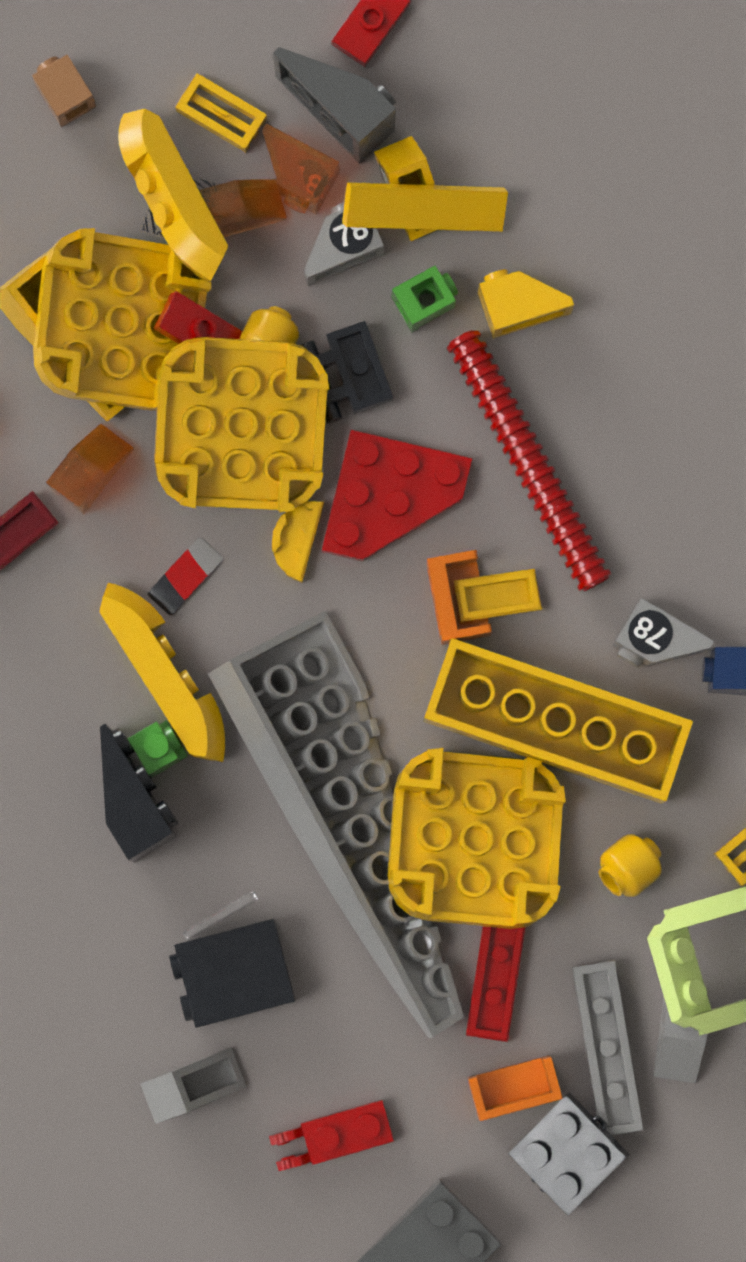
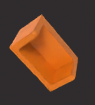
M477 550L427 558L426 566L441 645L450 644L451 638L467 641L489 637L492 634L488 618L460 622L453 581L480 577L477 565Z
M549 1055L467 1077L479 1121L563 1099L552 1057Z

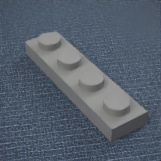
M615 961L572 967L596 1115L604 1119L608 1125L606 1130L611 1135L642 1131L643 1124Z

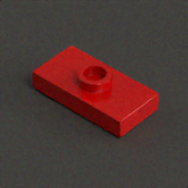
M360 0L331 40V45L363 67H366L412 0Z
M177 291L170 294L154 327V330L178 344L187 339L201 337L239 339L243 332Z

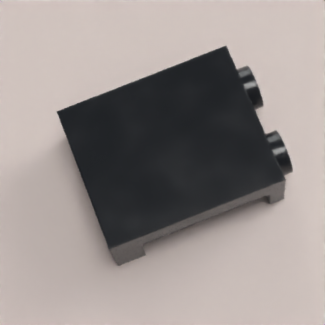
M275 919L174 945L176 954L169 955L175 980L183 978L187 994L180 996L185 1020H193L195 1028L296 1001Z

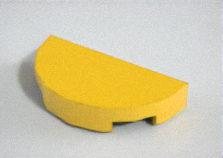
M307 501L296 507L294 511L284 513L280 516L273 530L272 551L277 565L288 577L300 583H303L324 502Z

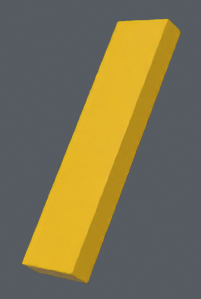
M347 182L342 223L346 227L503 232L508 191L504 187Z

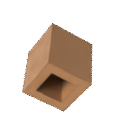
M67 54L60 59L55 56L45 60L37 67L38 72L32 75L36 88L61 128L96 107L92 93Z

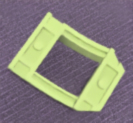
M746 886L663 910L665 914L661 924L654 925L647 937L671 1022L683 1028L692 1027L699 1031V1035L746 1022V999L711 1009L688 926L746 910Z

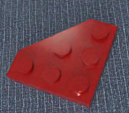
M351 430L322 552L363 562L397 539L399 540L427 523L431 518L455 506L463 499L472 458Z

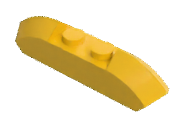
M145 108L123 114L118 134L120 151L127 168L136 181L139 192L143 194L153 213L156 225L160 227L163 237L179 260L197 276L210 282L227 251V242L160 116Z
M108 582L102 597L99 613L192 757L223 762L225 730L219 707L213 695L209 693L197 700L193 697V694L199 691L198 687L186 669L180 673L175 669L170 659L176 656V653L164 634L157 638L153 634L166 623L158 611L133 591Z

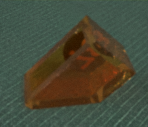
M266 123L262 130L264 143L280 195L285 198L284 204L299 213L305 214L309 210L317 215L340 173L339 161Z
M276 179L233 180L199 190L223 237L287 220Z
M100 423L70 450L46 483L54 493L82 514H85L134 448Z

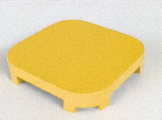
M95 228L78 229L62 237L47 252L41 273L33 346L34 367L41 381L54 393L67 398L149 411L157 410L158 381L162 362L178 343L154 330V327L170 294L175 291L205 308L207 292L212 290L211 281L203 280L188 269L167 244L95 232Z
M201 337L187 339L173 347L163 360L159 374L154 453L156 476L166 494L180 505L195 509L196 506L278 510L281 513L294 511L296 507L307 502L315 491L320 489L324 474L322 472L329 384L327 373L319 359L301 345L281 341Z
M444 748L427 749L426 752L411 759L397 778L393 796L388 882L390 893L397 905L410 916L426 921L486 927L523 928L542 919L554 903L557 902L561 887L558 885L562 809L563 804L566 803L564 786H560L555 775L542 765L543 761L530 757L521 760L443 752Z

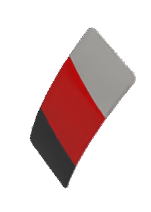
M198 538L148 592V596L166 613L173 615L204 579L223 561V557L205 540Z

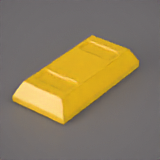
M535 569L453 581L460 622L542 610Z

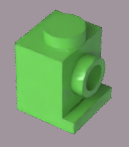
M436 265L394 287L391 298L411 333H413L424 324L455 308L456 300L454 296L458 295V290L447 272L441 275ZM428 293L434 297L435 301L430 306H424L420 303L419 297Z
M167 720L161 724L156 721L127 738L148 775L152 778L188 757Z

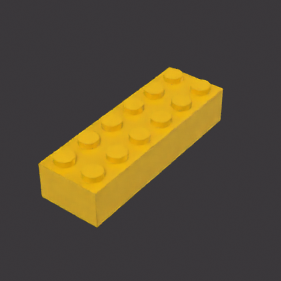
M451 638L423 720L425 723L524 757L543 761L542 763L660 804L667 801L693 723L692 720Z

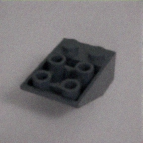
M105 723L100 726L106 825L128 861L135 863L177 837L173 827L178 825L179 822L168 804L164 801L157 803L151 794V791L156 789L157 786L151 776L148 775L146 769L141 764L135 767L129 758L135 751L124 732L119 728L113 731Z

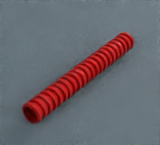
M470 330L453 339L447 346V350L449 353H454V363L460 364V374L466 375L468 378L465 381L467 387L472 386L474 389L471 393L473 398L480 400L478 403L479 409L486 411L484 414L485 420L492 422L490 426L491 431L498 433L496 437L497 442L504 444L505 447L502 449L504 455H510L511 459L508 461L510 466H516V477H522V488H528V499H534L536 504L533 508L535 511L541 512L542 516L539 518L541 523H547V534H553V545H559L561 549L558 551L559 556H565L567 561L564 565L566 568L572 569L573 573L570 575L572 580H578V591L585 592L609 579L612 573L610 569H604L603 564L605 560L603 557L598 558L596 554L599 552L598 547H592L590 542L593 538L591 535L585 534L584 530L587 528L585 523H579V512H573V501H567L565 497L568 494L567 490H561L559 485L562 481L560 478L554 477L553 473L556 471L554 466H548L549 457L542 455L541 450L543 446L541 443L536 444L535 439L537 435L535 432L530 433L528 429L531 424L529 421L523 420L524 412L522 409H517V399L511 398V388L505 387L503 384L506 379L504 375L499 376L497 373L500 370L498 364H492L491 361L494 357L492 353H486V342H480V331Z

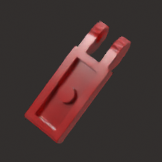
M382 1100L301 1123L300 1127L269 1136L271 1145L277 1146L290 1143L291 1140L304 1136L308 1149L306 1153L281 1158L280 1161L276 1162L278 1171L302 1166L310 1162L312 1165L394 1142Z

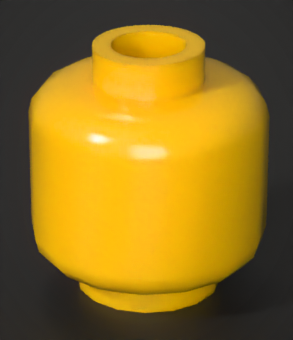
M271 306L269 309H258L252 312L239 339L281 341L296 344L299 338V330L294 321L291 320L292 316L289 312L280 307Z
M634 834L624 835L602 853L599 861L601 867L598 871L599 877L608 890L617 896L622 894L627 897L638 896L660 877L662 872L659 858L662 856L661 851L648 837L642 839Z

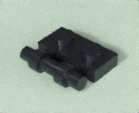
M366 321L326 334L330 351L319 354L315 341L301 344V346L305 347L319 359L324 370L336 365L343 382L342 386L332 389L328 379L329 390H327L325 417L327 424L337 422L343 418L338 403L349 399L354 414L393 401L394 397Z

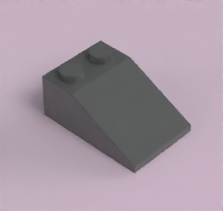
M278 47L273 52L275 77L359 164L395 132L396 108L394 105L396 101L382 85L379 84L375 88L366 78Z
M438 1179L357 1262H485L501 1246V1243L462 1201Z

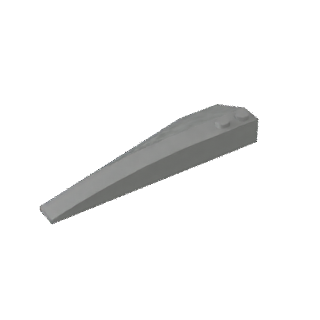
M324 611L229 660L208 673V676L286 819L330 893L402 1002L427 1037L433 1038L463 1019L464 1015L449 965L443 963L439 949V943L442 941L438 927L432 926L431 921L410 916L397 905L390 893L388 863L394 794L389 776H392L388 759L383 760L377 737L380 736V731L376 718L371 719L366 700L370 698L366 684L327 612Z

